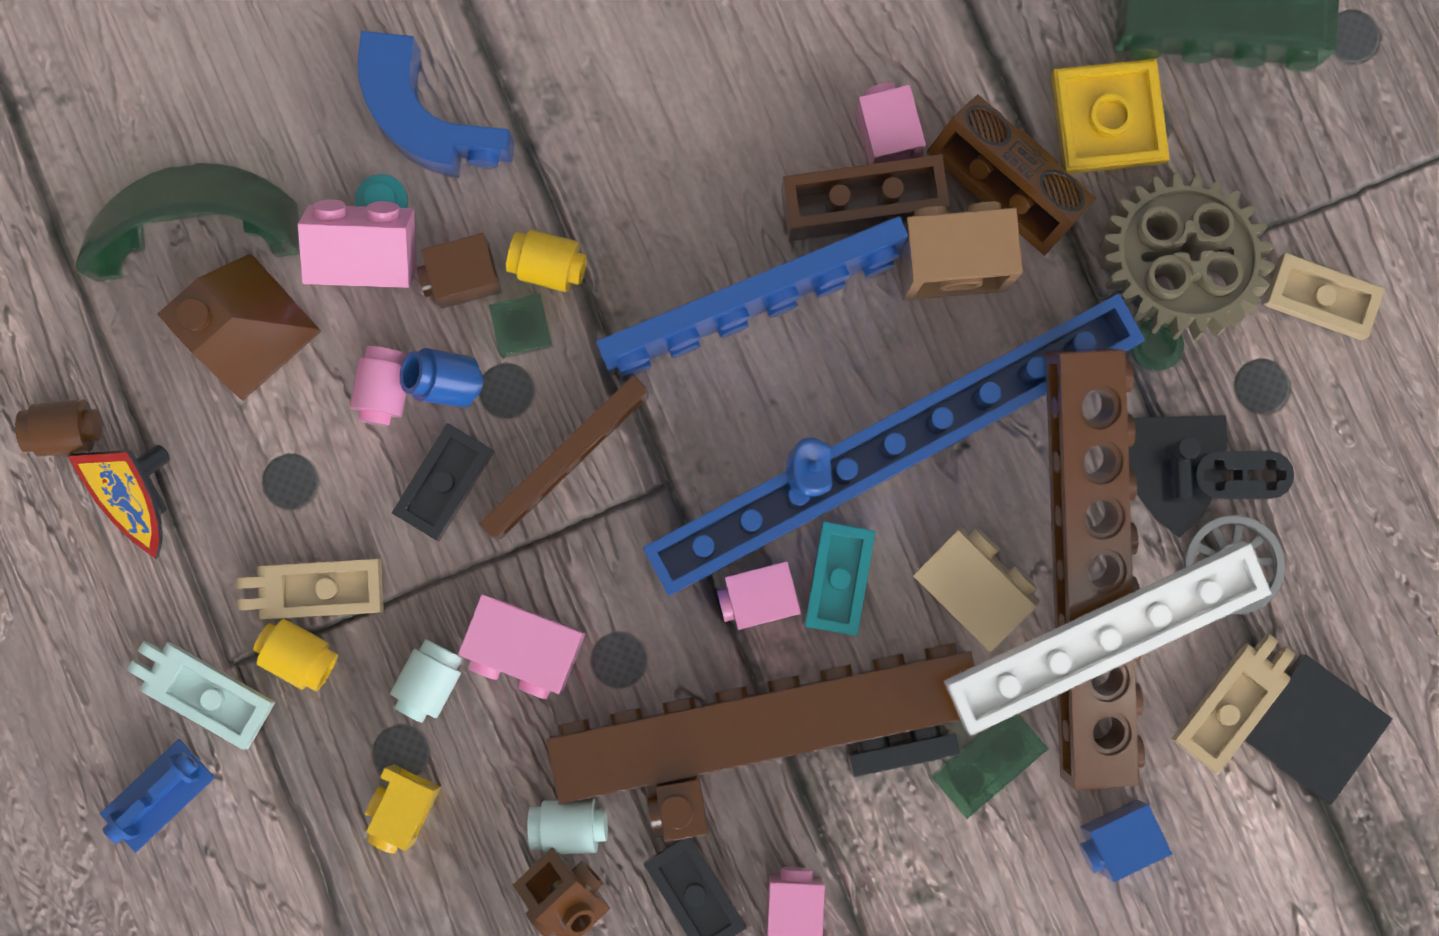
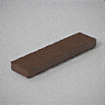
M633 375L496 506L479 525L492 538L502 539L649 398L647 387Z

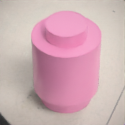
M366 346L364 358H358L349 406L350 409L359 411L358 421L390 426L391 417L402 418L406 393L400 385V369L407 353L384 347Z

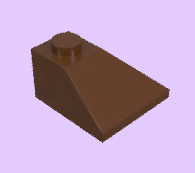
M251 253L197 278L157 313L188 350L243 401L321 332L319 327Z

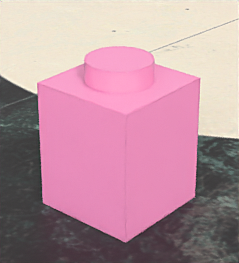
M887 82L866 89L864 91L865 96L858 98L855 114L868 163L875 164L921 157L926 143L910 85L896 88L894 83Z
M788 561L725 577L727 589L717 591L724 621L735 620L737 630L801 614Z
M782 867L780 876L769 875L766 936L823 935L825 884L822 878H813L812 869Z

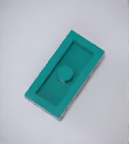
M822 522L804 627L858 636L876 531Z

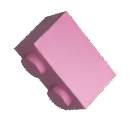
M327 199L318 201L313 205H308L298 223L302 284L409 288L417 268L414 208H399L398 204L388 201L374 202L367 207L346 206L343 201Z
M482 594L458 655L470 660L468 670L494 680H498L500 672L520 679L517 687L519 690L547 700L550 691L557 694L563 693L586 633L500 599Z

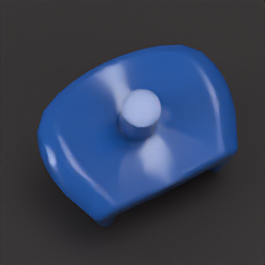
M809 437L802 439L790 451L786 462V475L790 487L796 493L818 496L831 489V448L829 444L820 439Z

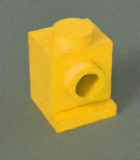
M392 764L384 768L380 777L390 782L388 787L379 786L365 815L372 818L366 831L368 833L366 841L380 850L395 854L397 848L406 851L414 845L442 786Z

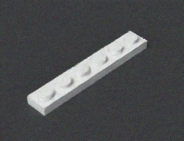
M1242 541L945 680L944 683L965 730L971 736L1269 596L1271 591L1251 544Z

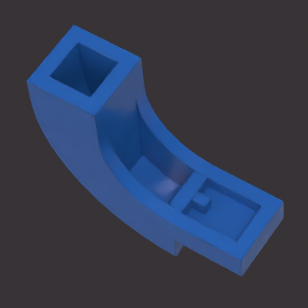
M361 31L358 52V74L362 94L373 118L389 141L403 155L432 172L459 178L461 158H467L468 164L482 168L498 167V162L512 163L515 142L509 129L449 123L434 117L421 106L418 96L421 50L414 36Z

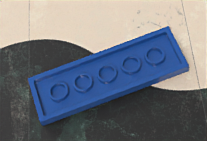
M900 216L607 336L596 341L610 376L618 372L621 373L622 378L637 375L652 367L650 359L669 352L671 358L683 356L698 349L701 346L698 340L710 334L718 332L720 338L734 335L748 328L747 320L756 315L767 312L769 318L777 317L798 306L796 300L815 291L817 298H822L846 287L844 280L860 272H863L866 278L886 272L895 266L893 260L900 256L908 234Z

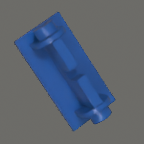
M178 739L99 813L107 822L102 828L103 833L116 844L123 839L136 853L216 777L181 739Z

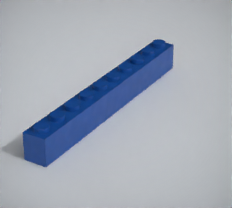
M1118 293L830 447L832 487L828 492L818 496L796 493L790 487L785 471L648 544L643 549L667 595L670 597L1046 396V351L1114 348L1123 349L1126 353L1144 342L1145 339Z

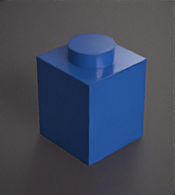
M1137 799L1080 826L1086 841L1080 843L1079 847L1089 868L1094 874L1101 871L1102 875L1112 882L1127 877L1173 854L1149 804Z

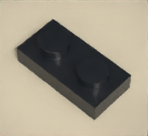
M447 423L393 509L392 514L440 542L495 451Z
M937 725L909 731L910 739L889 743L888 736L856 742L858 750L846 752L850 773L853 777H859L959 756L961 754L957 735L951 731L942 732L941 726Z
M693 837L677 840L644 861L645 868L687 936H735L747 928L746 923Z

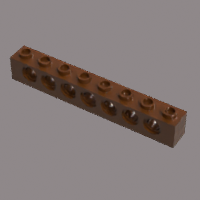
M1099 348L1045 352L1055 629L1140 589L1137 578L1132 576V555L1137 554L1139 538L1136 525L1131 522L1130 501H1134L1136 498L1137 481L1134 470L1129 468L1128 447H1132L1135 441L1134 420L1131 414H1127V392H1131L1133 388L1134 374L1132 364L1129 359H1126V353L1123 349ZM1096 391L1101 398V409L1094 418L1088 420L1083 414L1082 403L1087 394ZM1098 445L1103 452V462L1097 471L1089 474L1084 466V458L1092 447ZM1101 500L1105 507L1104 518L1098 525L1089 527L1086 522V512L1091 504ZM1104 555L1107 562L1104 574L1100 578L1090 581L1088 577L1090 562L1095 557ZM1141 656L1111 669L1108 679L1101 685L1092 686L1090 679L1057 695L1060 777L1074 790L1139 785L1138 768H1142L1145 764V748L1142 738L1137 735V715L1142 714L1144 701L1141 686L1136 682L1135 662H1139ZM1111 717L1112 725L1109 732L1101 738L1094 739L1093 729L1096 723L1102 718Z

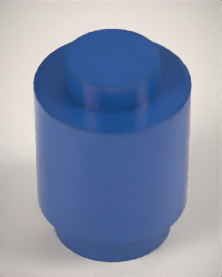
M423 348L418 352H409L404 358L400 369V385L405 393L411 394L417 401L465 408L480 394L483 386V374L479 369L478 362L472 356Z

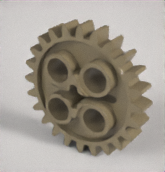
M1179 172L1174 173L1167 187L1156 176L1150 182L1147 191L1137 185L1129 196L1130 200L1122 198L1115 209L1117 216L1111 215L1104 229L1110 234L1105 235L1099 248L1110 254L1104 257L1100 263V269L1115 271L1106 283V289L1122 288L1124 293L1121 297L1126 305L1133 303L1137 307L1133 314L1134 321L1137 322L1148 315L1152 318L1151 332L1154 334L1165 323L1170 325L1171 337L1174 340H1177L1185 327L1189 328L1194 341H1198L1204 335L1207 327L1215 337L1220 336L1227 328V323L1235 328L1246 317L1244 312L1251 314L1260 304L1257 297H1261L1270 287V283L1264 278L1271 273L1275 264L1262 258L1270 253L1274 248V244L1267 241H1258V238L1268 226L1266 223L1251 224L1249 218L1256 210L1254 205L1243 209L1236 206L1240 198V191L1237 190L1231 193L1227 198L1220 195L1222 181L1219 179L1210 189L1203 188L1201 174L1196 173L1190 184L1184 185ZM1199 223L1211 226L1215 230L1217 237L1204 233ZM1147 227L1161 230L1166 240H1158L1152 237ZM1219 250H1228L1231 252V254L1228 252H1220ZM1141 257L1146 260H1153L1154 262H1144ZM1207 272L1219 274L1224 279L1226 286H1219L1209 279ZM1159 275L1168 278L1173 283L1175 290H1167L1157 283L1155 276Z

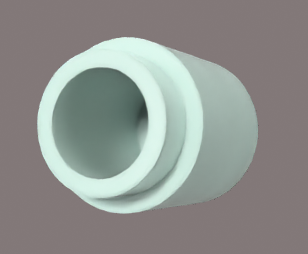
M425 639L419 650L413 649L390 692V695L398 699L394 709L423 723L426 715L438 718L461 675V672L457 669L463 658Z
M595 798L559 804L558 800H545L541 806L529 808L527 821L529 847L531 850H543L544 855L552 847L561 854L597 853L598 842H605L608 838L606 809H597Z

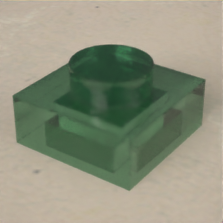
M540 293L489 305L499 354L502 359L553 347L544 303Z

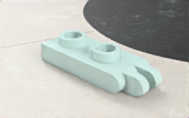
M143 641L138 652L155 661L153 667L150 668L132 659L127 668V671L144 680L140 691L242 750L249 749L274 706L275 701L175 644L167 642L162 650L147 641Z

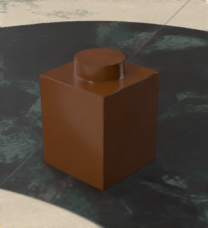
M483 233L421 249L425 265L417 267L424 296H434V300L442 309L502 293L490 244Z

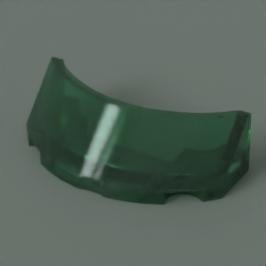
M196 163L188 166L168 167L136 180L121 190L101 209L87 228L75 264L76 270L96 282L122 279L124 267L121 265L124 259L131 252L135 254L145 250L143 224L216 214L241 219L244 233L247 236H260L265 239L275 257L300 255L298 206L289 195L267 179L237 167L213 163Z

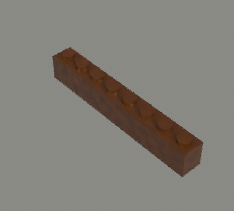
M948 643L925 648L926 659L905 663L903 653L872 659L874 669L853 674L851 664L820 670L821 680L800 685L799 675L767 681L769 691L748 695L746 686L715 692L717 702L695 706L694 697L662 703L664 713L643 717L642 709L635 708L610 714L611 724L590 728L589 719L557 725L559 735L546 739L559 804L961 721L944 681L975 667L972 651L957 652L956 643Z

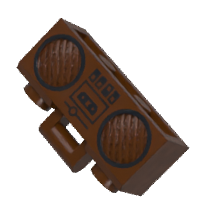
M978 94L951 118L926 151L930 156L942 154L944 168L981 201L999 202L1001 209L1016 208L1019 234L1044 256L1096 200V197L1083 187L1076 178L1072 177L1058 165L1059 161L1021 128L1017 129L1000 111L993 108Z

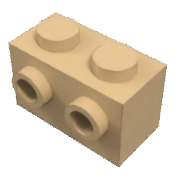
M962 526L913 577L991 653L1037 607L1040 600L1033 593L1038 587L1019 567L1014 566L1009 571L994 556L999 549L985 533L978 528L970 532L965 526Z

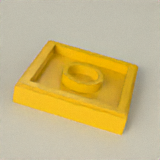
M1157 58L1060 68L1052 71L1051 81L1062 168L1067 173L1077 174L1162 165L1170 160Z

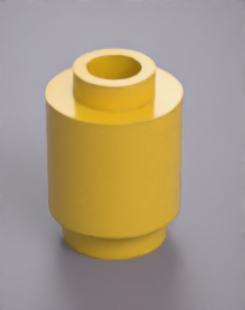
M532 229L527 234L516 231L508 250L506 271L517 274L519 281L567 293L572 283L581 284L586 269L587 254L580 253L579 241Z
M285 618L276 626L268 623L258 636L253 647V651L259 653L257 659L259 667L301 690L307 686L317 692L329 677L338 659V654L329 649L330 643Z

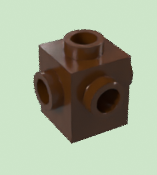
M553 847L513 884L528 908V911L525 913L526 917L543 936H550L552 933L556 936H582L611 909L598 891L604 884L596 872L584 861L574 865Z

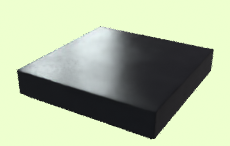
M1300 654L1287 672V675L1291 677L1289 683L1247 736L1244 743L1324 803L1332 805L1393 718L1308 655Z

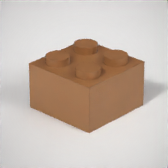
M982 202L968 206V212L947 214L946 207L932 206L915 210V216L907 217L904 223L908 238L899 256L903 300L1006 292L1023 273L1016 208L1001 209L999 202Z

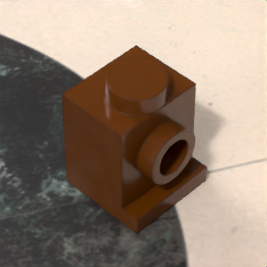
M699 775L647 786L649 815L652 830L655 832V838L664 836V841L668 842L708 835V824Z

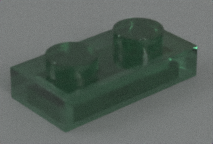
M1018 713L981 731L960 750L961 755L951 757L930 777L961 814L968 819L1043 755L1048 748Z

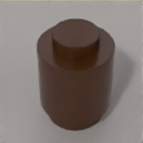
M85 399L32 404L28 410H20L16 415V439L22 452H33L38 457L91 452L95 441H99L102 437V421L98 410L91 409Z

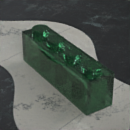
M1118 0L1115 50L1130 51V56L1137 59L1159 58L1162 54L1182 55L1181 59L1188 63H1207L1214 58L1233 59V63L1240 67H1258L1266 62L1285 63V68L1292 71H1310L1324 63L1336 51L1339 0Z

